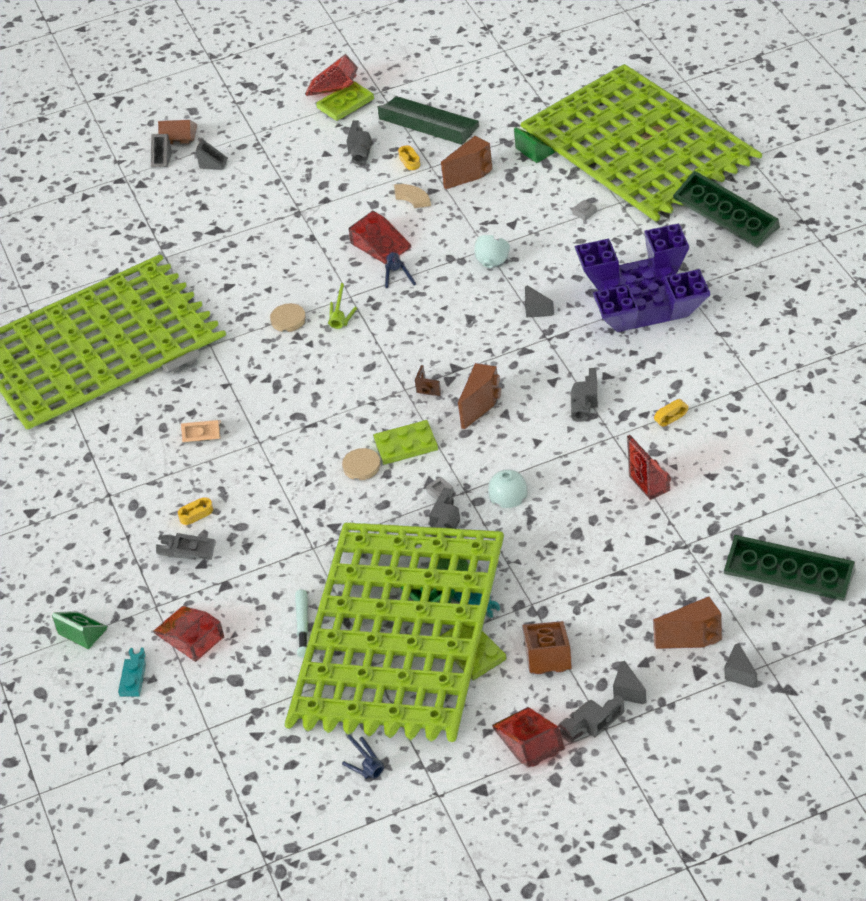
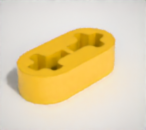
M404 145L398 149L399 159L408 170H416L420 167V158L411 146Z
M676 399L660 408L655 413L654 420L660 426L665 427L683 417L688 411V405L682 399Z
M202 497L181 507L177 513L180 523L189 525L210 515L213 512L212 501L207 497Z

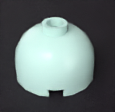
M492 235L479 236L474 248L477 260L487 268L504 263L510 249L509 243L504 239L499 238V240L493 239L494 236Z
M505 469L498 471L489 482V498L493 504H500L502 508L516 507L527 497L526 481L515 470Z

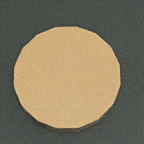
M292 303L280 305L270 314L271 325L274 329L281 332L283 330L292 332L304 325L306 318L304 309L298 304Z
M358 448L350 451L342 461L345 475L350 479L359 478V480L372 478L378 473L381 464L378 454L367 448Z

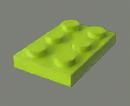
M353 80L316 102V106L319 110L338 121L374 100V94Z
M428 420L373 434L374 442L383 465L438 450V445Z
M463 626L460 638L472 639L474 627ZM454 627L440 635V637H452ZM483 631L471 676L473 681L507 660L506 654ZM454 660V662L464 671L466 661Z

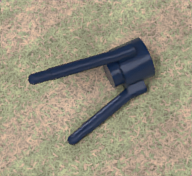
M394 252L388 254L386 257L387 264L385 265V288L389 287L390 270L396 271L400 267L415 286L416 282L407 270L404 262L401 261L399 254Z
M350 734L347 735V738L365 759L362 762L363 770L345 761L342 762V765L361 774L365 779L379 777L384 771V764L378 759L364 737L361 736L360 741L368 753Z

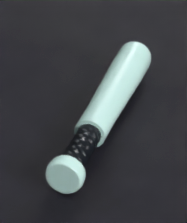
M300 589L295 593L297 635L299 636L297 655L304 658L308 635L307 592Z

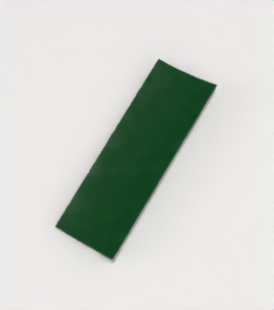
M395 96L384 105L377 106L380 120L461 145L479 127L478 120Z
M695 170L673 195L674 200L757 248L780 228L777 217Z
M734 535L724 574L845 601L856 567L855 561Z

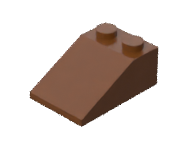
M474 136L442 160L441 169L444 188L449 189L481 179L493 170L490 143Z
M474 364L458 401L461 429H466L494 407L497 399H500V375L497 374V366Z
M710 596L653 619L655 648H704L722 640V613Z
M563 621L522 625L530 673L544 674L549 671L565 672L572 669L570 643Z

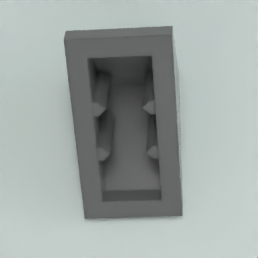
M151 134V167H168L172 155L168 134Z
M204 139L199 141L196 148L199 168L222 170L228 157Z
M528 285L525 286L526 318L554 315L553 300Z
M737 643L734 645L724 666L725 680L755 688L757 687V672L741 645Z
M622 661L613 683L614 697L619 695L624 701L645 704L647 703L646 689L626 661Z

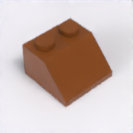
M158 121V134H168L171 145H173V142L189 144V141H194L197 130V123L194 121Z

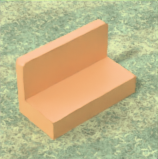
M221 420L181 423L182 442L221 439L219 426Z

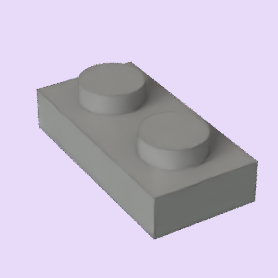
M193 350L163 364L162 368L164 372L170 371L174 373L180 370V366L185 363L188 366L197 362L196 358L200 357V353L198 350Z

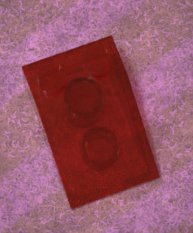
M345 53L310 81L305 95L311 96L340 91L344 87H350L354 82L353 79L357 76V65Z
M373 210L348 228L351 244L384 264H387L386 257L391 252L398 253L400 256L411 248V244L384 216Z
M628 435L629 477L649 500L670 491L671 477L669 473L664 471L658 461L653 459L631 435Z
M181 606L153 630L154 634L194 662L198 661L225 637L221 621L205 611Z
M526 707L492 725L495 732L517 760L528 768L537 766L541 761L554 757L558 752L565 749L559 727L530 707Z

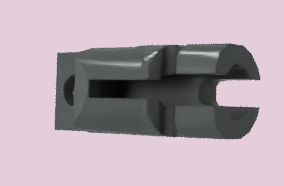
M353 120L346 140L348 154H351V161L353 163L364 165L367 163L368 155L370 154L372 139L369 132L363 131V128L360 127L359 120Z
M589 368V376H585V381L576 382L572 386L571 418L573 421H586L589 418L590 409L598 408L596 368Z
M443 488L429 514L431 527L456 529L460 522L459 508L454 506V498H452V492L449 488Z
M176 533V536L159 535L158 540H161V544L164 545L156 544L157 555L175 558L212 560L216 541L211 538Z
M616 695L612 700H608L603 707L593 700L585 702L575 712L570 714L571 718H565L558 724V727H560L558 730L559 734L568 742H573L586 732L596 738L625 712L624 699Z

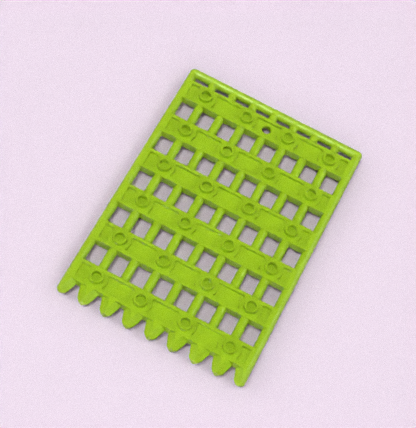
M626 64L617 67L520 124L527 132L532 133L544 144L553 148L554 151L654 221L660 220L659 211L672 214V203L683 205L674 200L673 195L693 172L685 167L687 164L693 163L698 167L695 171L710 180L714 179L724 182L725 176L723 172L737 174L736 164L749 167L751 161L748 157L753 156L761 159L763 156L760 151ZM640 81L645 86L639 89L633 84ZM627 88L633 93L627 96L621 91ZM615 95L621 100L614 103L609 98ZM663 96L667 100L661 103L656 98ZM603 103L608 107L601 110L596 106ZM647 103H650L655 107L651 110H648L643 106ZM590 110L593 113H595V115L589 118L583 113ZM637 110L642 115L636 118L630 113ZM684 110L690 115L684 118L677 113ZM577 117L583 122L576 125L571 120ZM624 117L630 122L623 125L618 120ZM671 117L677 122L670 125L665 120ZM562 125H565L570 129L566 132H562L558 128ZM609 125H612L615 128H617V130L611 133L605 128ZM660 125L665 130L657 132L652 127ZM707 125L713 130L706 133L700 128ZM552 132L557 137L550 140L545 135ZM599 132L605 137L598 140L592 135ZM646 132L652 137L645 140L640 135ZM694 132L700 137L693 140L687 135ZM585 139L592 143L586 148L580 144ZM635 140L639 145L633 148L627 143ZM682 140L687 145L681 148L675 143ZM730 140L736 145L729 148L723 143ZM574 147L579 152L572 155L566 150ZM621 147L627 152L619 155L614 150ZM669 147L675 152L667 155L662 150ZM717 147L723 153L717 156L711 150ZM609 155L614 160L607 163L601 158ZM657 155L662 160L655 163L649 158ZM705 155L711 160L703 163L697 158ZM595 162L601 167L593 170L589 165ZM643 162L649 168L643 171L637 165ZM631 170L636 175L629 178L624 173ZM679 170L680 172L685 174V176L679 179L672 173ZM618 178L624 183L616 186L610 181ZM666 178L672 183L664 186L659 181ZM654 186L659 191L652 194L646 189ZM640 193L646 199L639 202L633 197Z
M159 254L0 327V335L12 329L15 334L2 340L0 339V374L4 377L0 380V393L25 429L29 430L158 369L163 364L186 353L198 350L225 337L226 331L212 332L219 325L218 320L203 322L210 316V311L195 312L202 306V301L188 303L195 296L194 292L180 294L187 287L186 282L172 284V282L179 278L178 273L164 274L171 269V264L157 266L164 259L163 255ZM136 272L140 273V276L130 281L125 279V277ZM144 281L149 284L136 291L133 289V286ZM106 286H108L110 289L97 296L94 293L95 291ZM152 290L156 293L144 300L140 297ZM114 295L117 298L116 300L105 305H103L101 302ZM75 300L79 303L67 310H64L62 307ZM162 300L164 303L151 310L148 305ZM123 305L125 308L112 315L109 313V310ZM168 309L171 311V314L157 319L155 316ZM81 310H84L86 313L73 320L70 318L71 315ZM129 314L132 317V319L127 320L121 324H118L116 322V320L125 317ZM43 315L47 317V319L34 325L30 322ZM90 319L92 320L93 324H90L80 330L77 327V325L83 322H86ZM175 319H177L180 322L167 329H165V327L163 326L164 324ZM51 324L53 325L54 329L41 335L39 334L38 330ZM136 324L140 327L128 334L123 331ZM97 329L101 332L89 339H86L84 336ZM182 329L188 332L175 339L171 336V334ZM58 334L62 337L50 344L45 342V340ZM143 334H146L148 337L135 344L131 341ZM192 338L195 343L183 349L179 346V344ZM20 339L22 341L21 344L13 348H6V345ZM104 339L109 342L96 349L92 347L93 344ZM152 343L156 347L143 354L139 351ZM64 344H67L69 347L57 354H54L52 351ZM25 349L30 352L17 359H14L12 356ZM111 349L115 350L116 353L104 359H101L99 356ZM160 353L164 357L151 364H149L147 361V359H150ZM72 354L76 356L75 359L61 364L59 361ZM32 359H35L37 362L25 369H21L19 366ZM118 359H122L124 362L111 369L107 367L108 364ZM82 364L84 368L69 375L68 369ZM128 368L132 372L120 379L114 376ZM39 369L43 370V374L30 380L27 375ZM87 374L91 376L90 379L78 385L74 381ZM47 379L51 381L50 384L38 390L34 387V385ZM9 384L11 389L7 390L5 385ZM95 384L99 387L86 395L82 392V390ZM55 389L59 393L46 400L41 397ZM16 394L19 399L14 400L12 396ZM64 399L65 405L51 411L50 405ZM24 405L26 409L22 411L19 406ZM31 415L33 420L29 421L27 416Z
M344 523L284 726L287 729H291L298 719H303L304 729L310 731L318 720L323 721V729L330 733L338 722H343L344 732L349 735L355 731L359 724H363L364 733L370 737L376 732L379 725H383L384 733L388 738H392L400 727H404L405 736L409 740L415 738L420 729H425L426 738L431 742L438 737L441 730L446 731L447 740L455 742L504 540V533L502 531ZM406 534H418V535H417V536H411V535H406ZM426 535H437V537H428ZM445 536H454L456 538H445ZM464 537H471L476 539H464ZM416 545H422L420 548H415ZM343 552L354 553L351 564L340 563ZM362 553L373 554L370 565H359ZM381 555H392L390 566H378ZM400 556H412L409 568L398 567ZM420 557L431 558L428 569L417 568ZM439 558L451 559L448 570L436 569ZM459 559L470 560L468 571H456ZM478 561H490L488 572H476ZM334 584L345 585L342 596H331ZM353 585L364 586L361 597H350ZM404 586L400 600L389 599L392 588ZM372 587H384L381 599L369 598ZM420 587L423 588L420 601H408L411 589L421 590ZM434 588L437 591H442L440 603L428 602L430 592ZM451 589H454L455 592H462L460 604L448 603ZM471 593L482 594L480 605H468ZM324 616L335 617L332 629L321 628ZM344 618L355 619L352 630H340ZM363 619L375 620L372 632L360 631ZM383 621H394L391 633L380 632ZM403 622L414 623L411 635L400 634ZM423 623L434 624L431 636L420 635ZM442 625H454L452 637H440ZM463 626L474 627L472 639L460 638ZM314 650H326L322 663L311 662ZM334 651L346 652L342 664L331 663ZM354 653H366L362 666L351 665ZM374 654L385 655L382 667L371 666ZM394 655L406 656L402 669L391 668ZM414 657L426 658L423 670L411 669ZM434 658L446 659L443 672L431 671ZM454 660L466 661L464 673L452 672ZM305 684H316L313 697L301 696ZM325 685L336 686L333 699L321 698ZM344 687L356 688L353 700H341ZM365 688L376 689L373 702L361 701ZM385 690L397 691L393 704L382 703ZM405 691L417 692L414 705L402 704ZM426 693L437 694L434 707L423 706ZM446 695H458L455 708H443Z

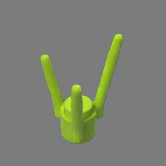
M344 283L340 285L334 312L333 302H330L328 324L335 329H340L343 325L347 326L349 319L357 310L355 306L346 318L344 312L339 310Z

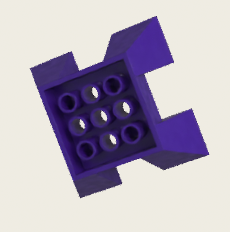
M679 223L645 230L648 259L619 265V260L609 238L574 246L584 273L598 290L593 292V296L601 317L617 333L689 317L711 295L700 269L677 274L689 250V244Z

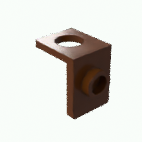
M421 365L415 377L416 393L440 396V381L425 379L424 365Z

